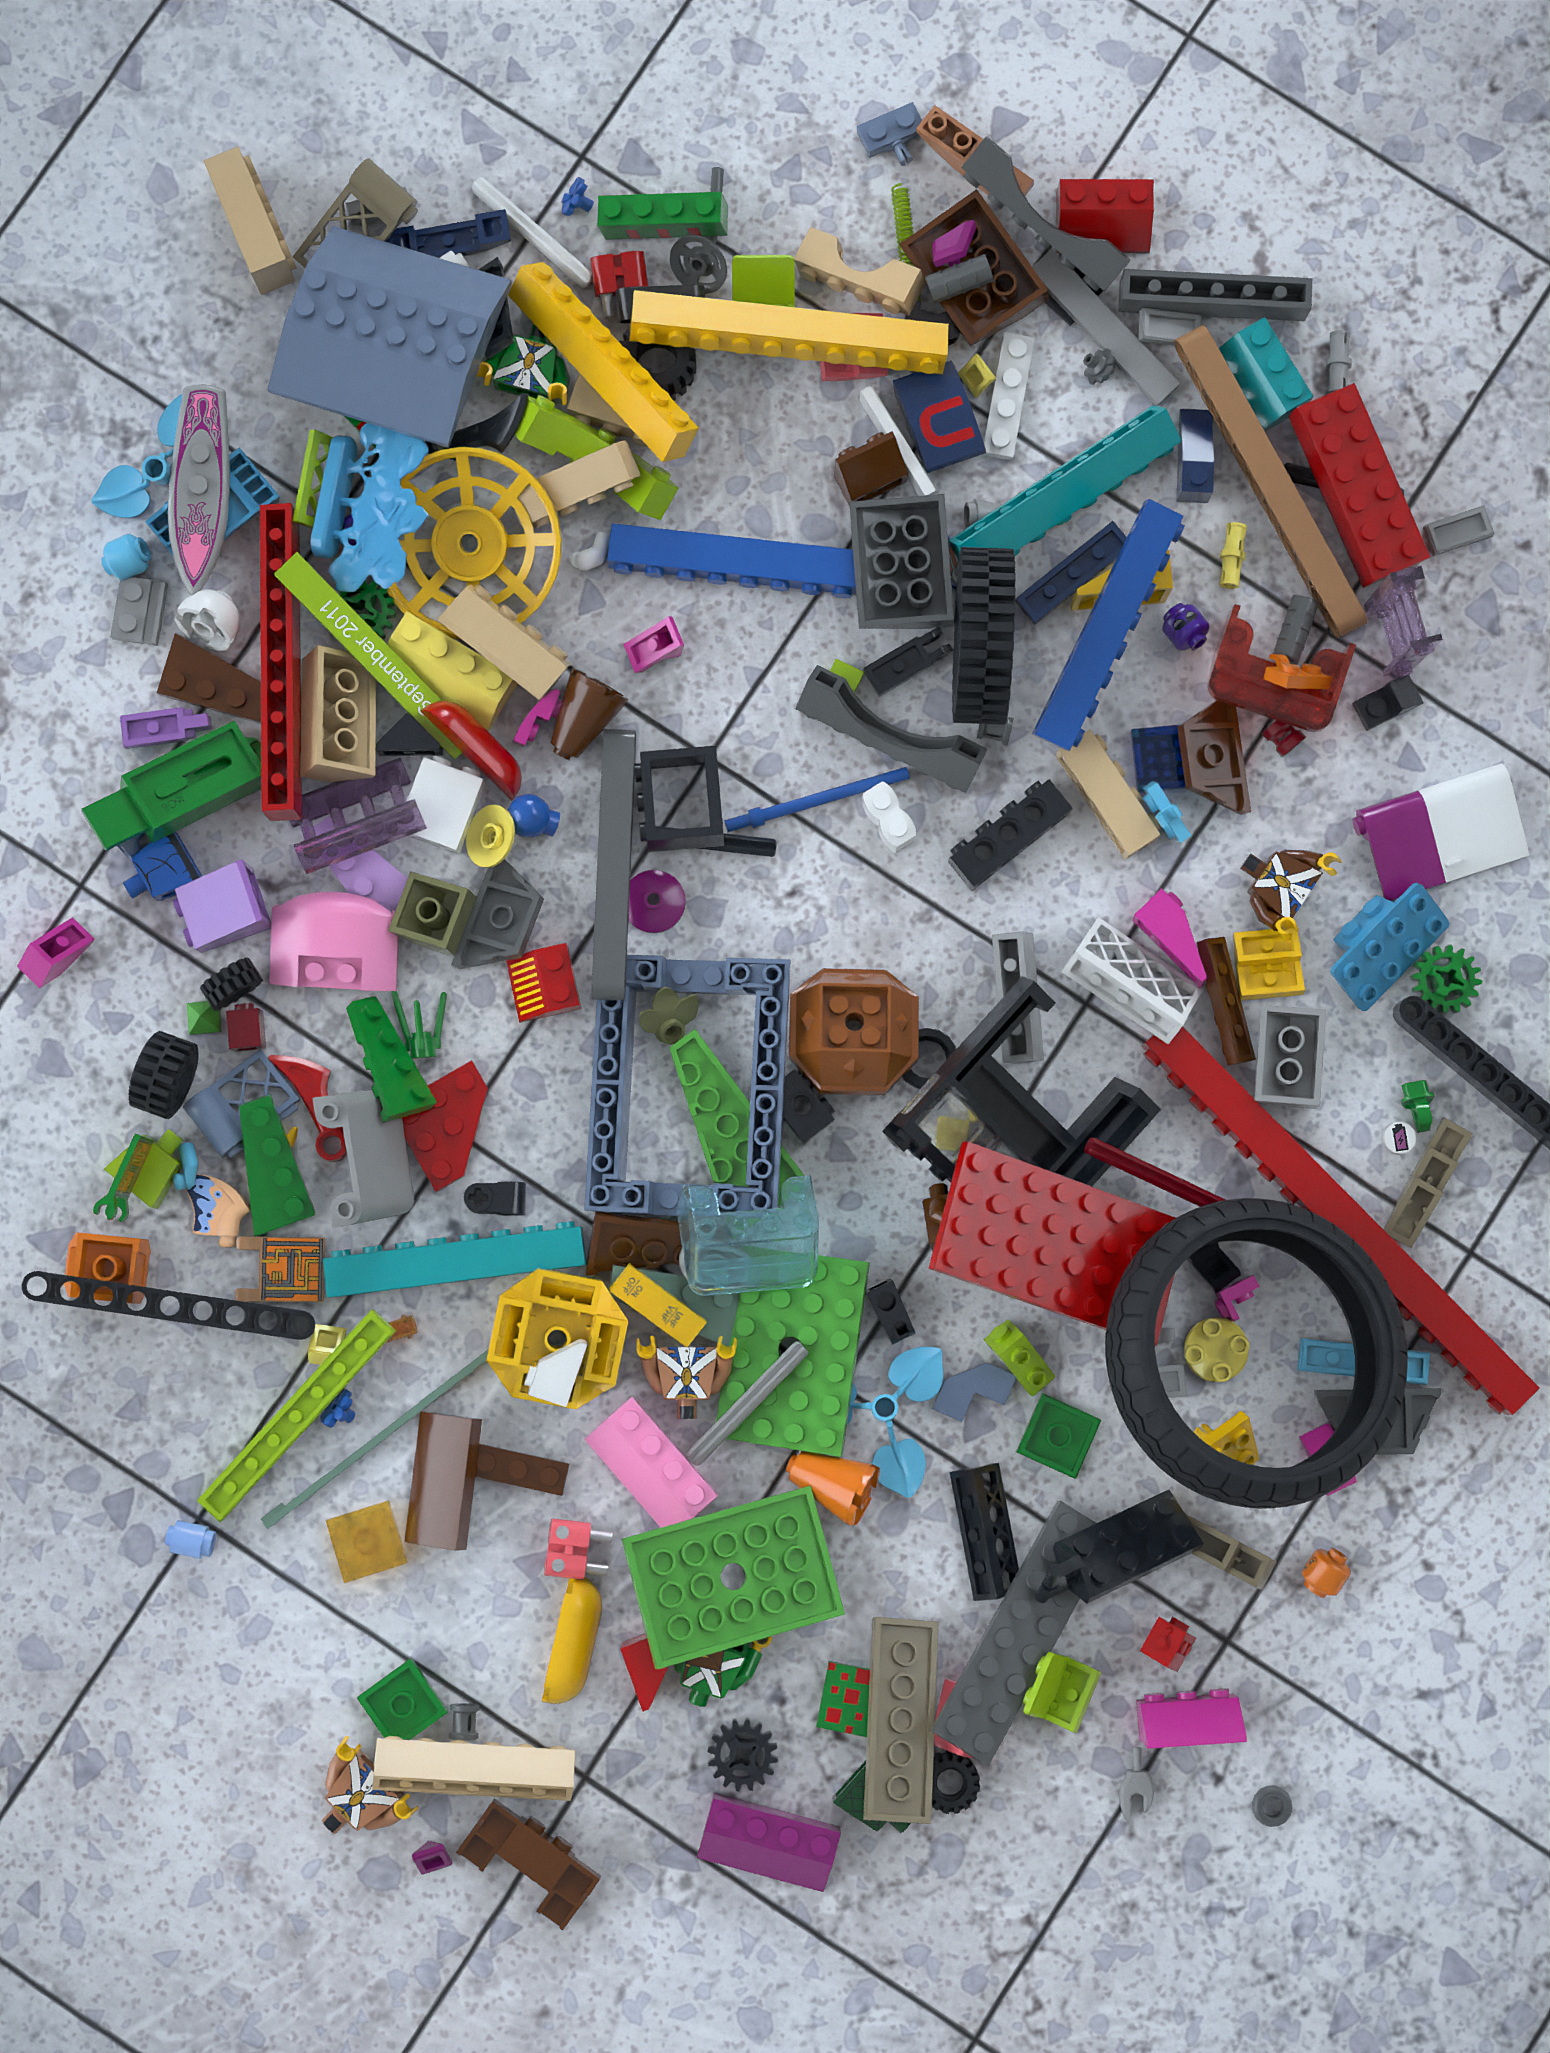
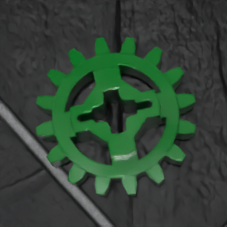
M365 579L355 592L339 591V596L353 610H363L364 607L369 614L361 613L359 616L369 626H374L372 627L373 631L384 640L386 638L383 632L384 628L393 629L394 627L388 619L395 618L397 615L395 610L389 609L395 603L392 597L386 598L388 589L381 588L378 590L379 584L373 580L368 585ZM361 593L358 596L350 598V596L354 594ZM376 598L381 602L382 614L374 609Z
M1452 945L1445 946L1444 952H1442L1439 946L1432 948L1433 956L1427 951L1421 955L1424 963L1417 961L1413 965L1419 970V973L1410 976V979L1418 982V985L1411 989L1412 992H1420L1422 994L1420 998L1428 1001L1429 1005L1434 1009L1438 1006L1441 1015L1446 1014L1449 1007L1453 1014L1460 1012V1004L1465 1008L1472 1005L1468 997H1478L1479 993L1474 987L1481 985L1483 982L1475 978V974L1480 972L1481 968H1472L1471 966L1475 957L1471 956L1465 959L1463 957L1465 949L1461 948L1454 953ZM1448 959V962L1443 967L1432 964L1436 960ZM1461 968L1463 969V971H1464V973H1465L1466 980L1463 978V975H1462V972H1461ZM1446 973L1449 975L1448 981L1451 982L1447 986L1443 985L1445 979L1441 977ZM1426 979L1429 980L1432 991L1429 990ZM1450 992L1455 995H1461L1455 1000H1444Z

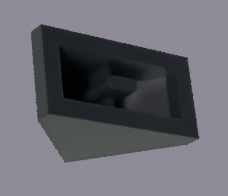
M408 712L376 743L375 749L379 756H443V749L439 742Z

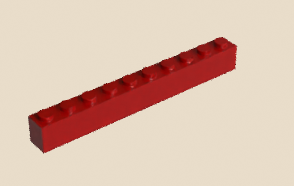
M291 503L260 505L261 810L270 821L302 820V777H300V601L274 576V573L296 552L300 554L299 524L292 521L295 509Z

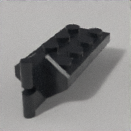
M1168 1489L1056 1542L1053 1546V1551L1057 1564L1050 1566L1036 1593V1600L1040 1603H1046L1048 1599L1070 1590L1088 1604L1201 1549L1204 1543Z

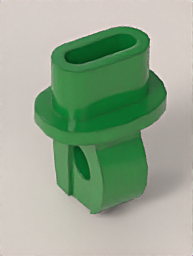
M1420 1080L1401 1085L1404 1094L1401 1104L1404 1108L1411 1109L1417 1133L1430 1131L1432 1115L1429 1104L1435 1096L1433 1092H1429L1427 1081Z

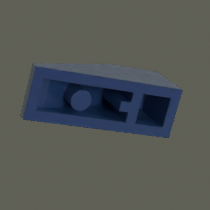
M1180 409L1179 435L1182 441L1178 443L1176 502L1208 503L1213 494L1214 487L1212 415L1209 410Z

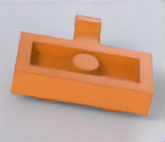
M1283 654L1269 655L1271 660H1275L1277 667H1266L1264 680L1285 688L1330 689L1332 677L1321 673V667L1304 663L1302 668L1297 665L1290 664L1288 658Z

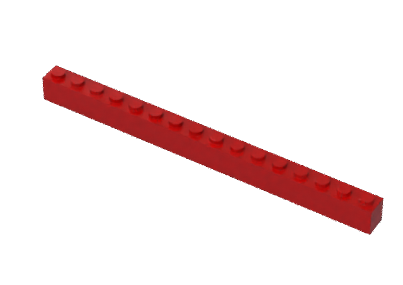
M1183 1026L1169 1044L1153 1034L1142 1045L1146 1050L1143 1053L1145 1058L1155 1067L1160 1065L1168 1073L1166 1076L1167 1080L1176 1089L1180 1090L1183 1088L1191 1096L1189 1102L1200 1113L1206 1111L1214 1119L1211 1124L1223 1136L1229 1134L1236 1142L1234 1145L1235 1149L1244 1158L1248 1159L1251 1157L1259 1165L1257 1171L1268 1182L1274 1180L1282 1188L1279 1193L1288 1203L1292 1205L1297 1203L1301 1208L1330 1221L1347 1233L1365 1250L1380 1269L1392 1290L1401 1317L1406 1321L1411 1319L1419 1327L1417 1330L1419 1336L1430 1345L1434 1342L1442 1350L1439 1354L1441 1358L1452 1368L1457 1366L1465 1374L1462 1377L1463 1380L1473 1390L1478 1391L1480 1389L1488 1397L1486 1403L1493 1411L1499 1415L1502 1412L1505 1415H1514L1540 1389L1258 1102L1254 1101V1098Z

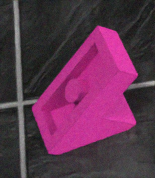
M668 616L624 643L623 646L634 672L640 673L664 659L680 657L684 643L673 617Z

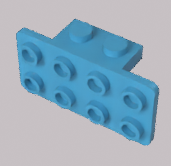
M1413 883L1395 902L1376 895L1365 903L1363 909L1350 922L1346 923L1333 939L1337 946L1345 950L1346 953L1331 967L1330 973L1356 1007L1362 1011H1367L1449 927V920L1424 886L1419 883Z

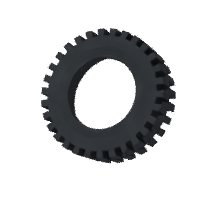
M960 548L953 639V723L1005 725L1007 722L1011 694L1010 686L1012 682L1015 632L1016 573L1014 549Z

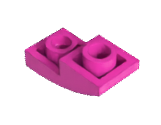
M552 690L532 708L517 730L512 743L522 747L525 746L526 741L533 743L540 726L534 723L536 718L546 723L551 716L557 718L562 700L558 699L560 690Z

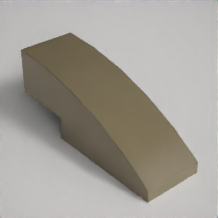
M1186 1514L1204 1543L1201 1549L1191 1554L1263 1590L1277 1561Z

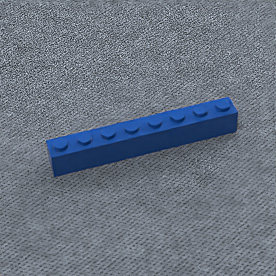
M1151 499L1144 501L1032 732L1033 735L1067 751H1070L1072 746L1078 747L1085 733V730L1081 729L1085 718H1092L1099 704V701L1095 698L1100 688L1106 689L1112 678L1113 672L1109 669L1114 659L1120 660L1127 647V642L1123 640L1129 629L1134 631L1141 618L1142 613L1137 611L1142 601L1148 602L1156 587V584L1152 583L1157 571L1162 572L1169 561L1170 554L1166 552L1171 541L1176 543L1183 532L1185 525L1181 524L1184 515Z
M611 524L607 562L608 567L614 569V572L618 574L630 575L633 571L645 572L646 576L652 578H663L664 574L676 575V578L681 581H695V578L708 579L709 583L716 585H725L727 581L739 582V586L745 588H757L758 585H768L770 589L780 592L789 591V588L802 589V593L808 595H819L821 591L832 592L833 596L838 598H851L852 595H856L853 549Z

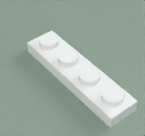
M1004 332L984 438L986 453L982 454L984 456L1011 461L1013 459L1035 337Z

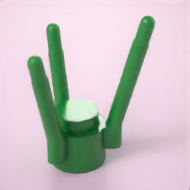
M391 991L405 1039V1047L407 1051H410L411 1058L436 1057L435 1049H441L440 1037L447 994L442 992L440 995L433 1037H431V1031L423 1032L420 1002L418 1000L414 1001L416 1032L412 1033L411 1038L397 991Z

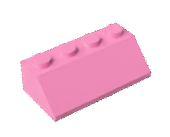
M634 1396L584 1439L660 1527L694 1518L718 1496L714 1488Z

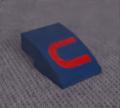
M952 360L945 363L943 374L915 372L893 380L895 398L904 415L906 428L927 473L986 453L973 410Z

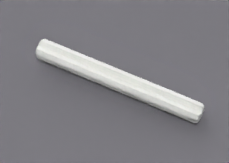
M479 177L471 187L472 192L493 211L506 209L509 225L580 287L586 288L589 286L593 278L592 272L485 178Z

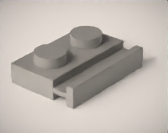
M135 577L120 580L110 637L113 640L140 644L147 643L158 646L168 584L163 581L156 582Z

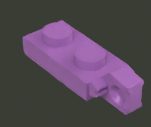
M183 707L120 716L123 747L125 749L188 741L189 739L196 738L195 732L212 729L211 716L207 713L193 715L192 709H184Z

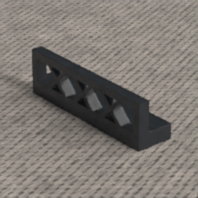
M999 1463L951 1471L949 1473L973 1600L983 1601L1003 1598L1009 1589H1004L1003 1572L1005 1570L1008 1573L1011 1585L1019 1571ZM989 1472L991 1480L989 1491L984 1486L982 1473ZM992 1506L996 1508L997 1512L995 1523L991 1520L989 1512ZM998 1538L1002 1540L1004 1548L1001 1555L996 1549Z

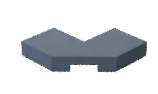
M984 1363L944 1379L932 1409L962 1422L974 1393L1005 1406L1016 1377L1006 1370L990 1363Z

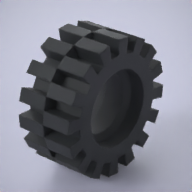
M245 957L244 959L237 960L235 963H230L228 967H223L218 973L211 975V978L206 979L204 984L200 986V990L213 1010L216 1011L221 1010L223 1007L226 1008L231 1003H236L240 998L247 996L249 992L254 991L255 987H258L263 982V979L250 958Z
M947 1750L945 1753L938 1752L935 1754L933 1759L932 1807L935 1810H941L945 1814H949V1812L957 1814L962 1809L967 1810L970 1808V1804L976 1801L977 1793L980 1792V1777L976 1767L968 1757H962ZM949 1769L959 1772L963 1779L961 1789L952 1795L944 1794L937 1785L939 1775Z

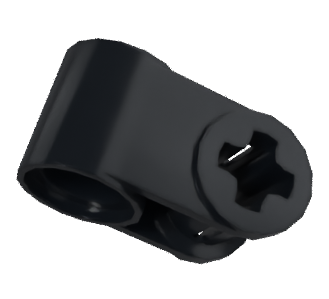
M514 1181L474 1183L465 1190L464 1203L471 1212L476 1214L522 1216L525 1215L526 1183ZM478 1190L482 1191L483 1196L488 1197L487 1201H482L480 1207H476L475 1202L470 1200V1196H476V1191Z

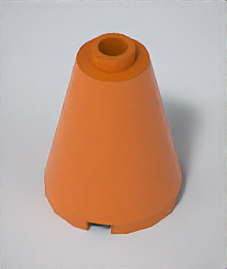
M801 1451L798 1455L793 1454L786 1468V1472L790 1473L789 1480L799 1488L811 1486L814 1500L852 1527L860 1522L872 1499L869 1497L872 1487L876 1488L880 1476V1468L874 1464Z

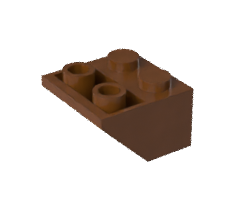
M893 431L885 435L883 432L877 433L867 439V444L857 449L855 446L848 447L838 454L839 457L835 459L834 478L848 505L849 502L872 500L907 482L908 472Z

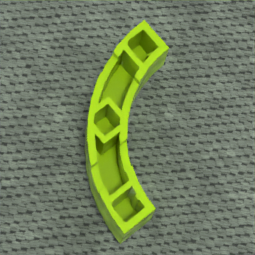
M540 395L537 399L528 397L523 418L515 433V436L522 443L542 450L552 456L557 451L570 458L569 463L617 443L615 441L617 436L609 430L600 428L598 431L577 418L555 408V404ZM631 451L641 476L631 480L633 483L632 487L618 493L614 490V493L638 513L661 520L679 487L670 480L671 474L658 466L653 467Z

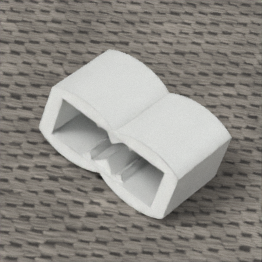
M882 781L863 793L862 806L864 812L871 822L879 826L880 837L888 849L896 853L914 842L916 837L914 823L909 815L899 808L898 798L888 784Z

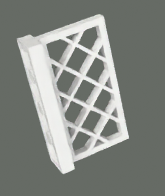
M1099 917L1061 971L1167 1044L1171 1042L1184 1025L1188 1014L1204 989L1202 987L1199 988L1192 980ZM1097 930L1107 936L1110 942H1101ZM1089 950H1095L1097 956ZM1105 951H1114L1118 960H1108ZM1124 951H1129L1135 955L1136 960H1127ZM1115 968H1121L1123 973H1121ZM1132 969H1141L1144 978H1135ZM1150 969L1160 972L1163 978H1154ZM1158 987H1167L1171 996H1162ZM1177 987H1182L1192 995L1180 996Z

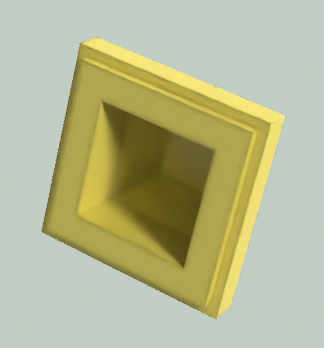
M978 353L958 372V375L975 398L979 397L996 379Z

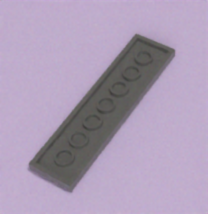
M1057 1501L930 1730L987 1766L990 1765L1019 1712L1027 1690L1033 1686L1038 1676L1036 1674V1667L1042 1656H1046L1049 1651H1052L1080 1600L1070 1590L1048 1599L1046 1603H1040L1036 1600V1593L1050 1566L1057 1564L1053 1551L1054 1544L1096 1524V1522L1062 1501Z

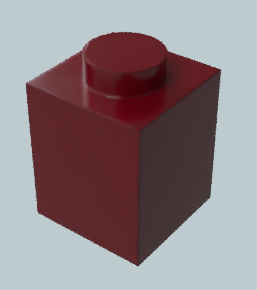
M242 1003L234 1005L235 1010L226 1011L230 1050L240 1052L266 1049L264 1014L261 1009L254 1008L253 1003Z

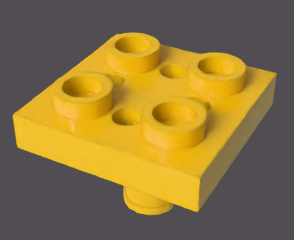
M1239 1411L1214 1431L1207 1424L1200 1425L1205 1433L1198 1427L1194 1431L1206 1444L1232 1459L1254 1465L1260 1460L1250 1418L1242 1411Z

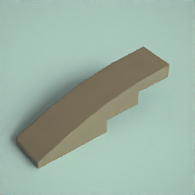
M1445 1117L1441 1119L1384 1227V1231L1390 1237L1410 1248L1413 1247L1444 1193L1443 1189L1457 1167V1160L1473 1135L1472 1132Z

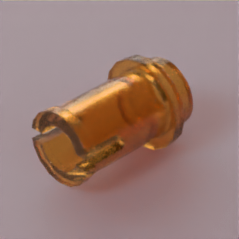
M402 1314L400 1319L388 1322L397 1331L386 1343L404 1337L412 1339L413 1335L418 1333L413 1315L406 1316V1314Z

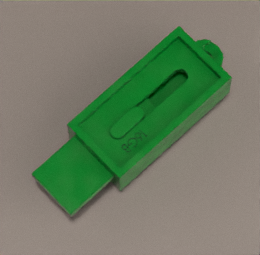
M232 721L121 775L120 790L81 808V812L105 851L146 832L151 842L154 843L260 790L261 743L254 737H245L236 722Z

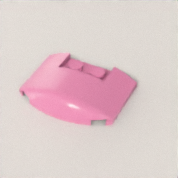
M345 892L309 893L294 897L281 905L277 904L272 907L269 984L292 987L356 989L361 991H397L399 936L388 931L395 911L392 910L391 913L374 899Z

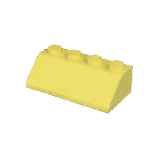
M407 611L387 644L442 701H451L465 708L488 732L518 685L517 682L485 657Z

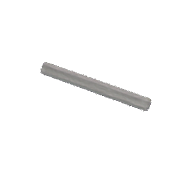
M794 1342L686 1453L688 1460L695 1466L701 1465L808 1355V1350L800 1342Z

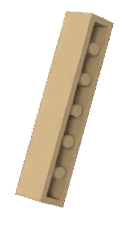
M388 1736L384 1739L377 1738L372 1790L571 1801L574 1787L575 1750H568L563 1746L535 1748L530 1744H519L515 1747L502 1746L497 1742H486L481 1745L469 1744L464 1740H454L447 1743L436 1742L430 1738H421L417 1741L403 1740L397 1736Z

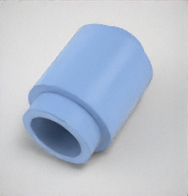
M178 1520L175 1526H169L165 1545L170 1546V1553L199 1559L203 1556L210 1557L215 1545L216 1531L209 1530L208 1526Z

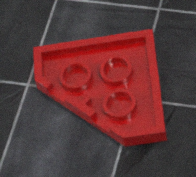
M472 1060L428 1085L437 1102L431 1109L402 1117L405 1139L435 1192L464 1177L467 1170L470 1152L475 1141L481 1112L489 1089Z

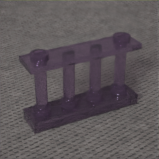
M1422 565L1390 573L1364 604L1367 617L1377 614V617L1382 619L1393 660L1382 670L1384 676L1394 674L1395 678H1401L1414 673L1413 669L1428 654L1435 651L1434 648L1443 640L1441 634L1427 637L1415 591L1417 586L1425 578Z
M401 757L376 766L373 778L337 781L302 794V820L289 821L293 828L299 825L301 827L304 841L294 844V848L306 874L427 829L416 800L406 801L402 786L410 784L411 780ZM390 791L394 807L377 813L372 798ZM360 803L365 818L346 824L342 809ZM330 814L334 829L316 836L312 820Z

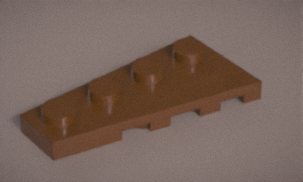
M175 633L157 694L261 724V682Z
M595 1211L585 1273L586 1276L597 1275V1272L611 1271L612 1265L627 1267L629 1263L635 1268L646 1267V1269L659 1268V1265L668 1264L680 1266L679 1254L686 1243L695 1239H711L722 1242L724 1230L720 1226Z

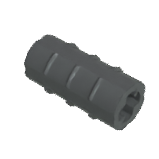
M985 254L972 259L969 258L967 261L957 265L954 264L949 268L925 276L934 304L946 299L950 300L954 296L962 293L965 294L967 291L980 288L994 281Z
M1293 595L1287 609L1273 654L1285 655L1290 664L1299 663L1319 605L1316 600L1302 595Z

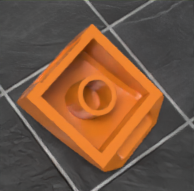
M76 1232L68 1245L65 1275L146 1287L151 1255L149 1240ZM75 1282L64 1284L68 1297L77 1298L79 1296L80 1287ZM100 1287L94 1293V1300L112 1301L113 1292L108 1287ZM132 1292L127 1298V1303L141 1304L145 1295L141 1292Z

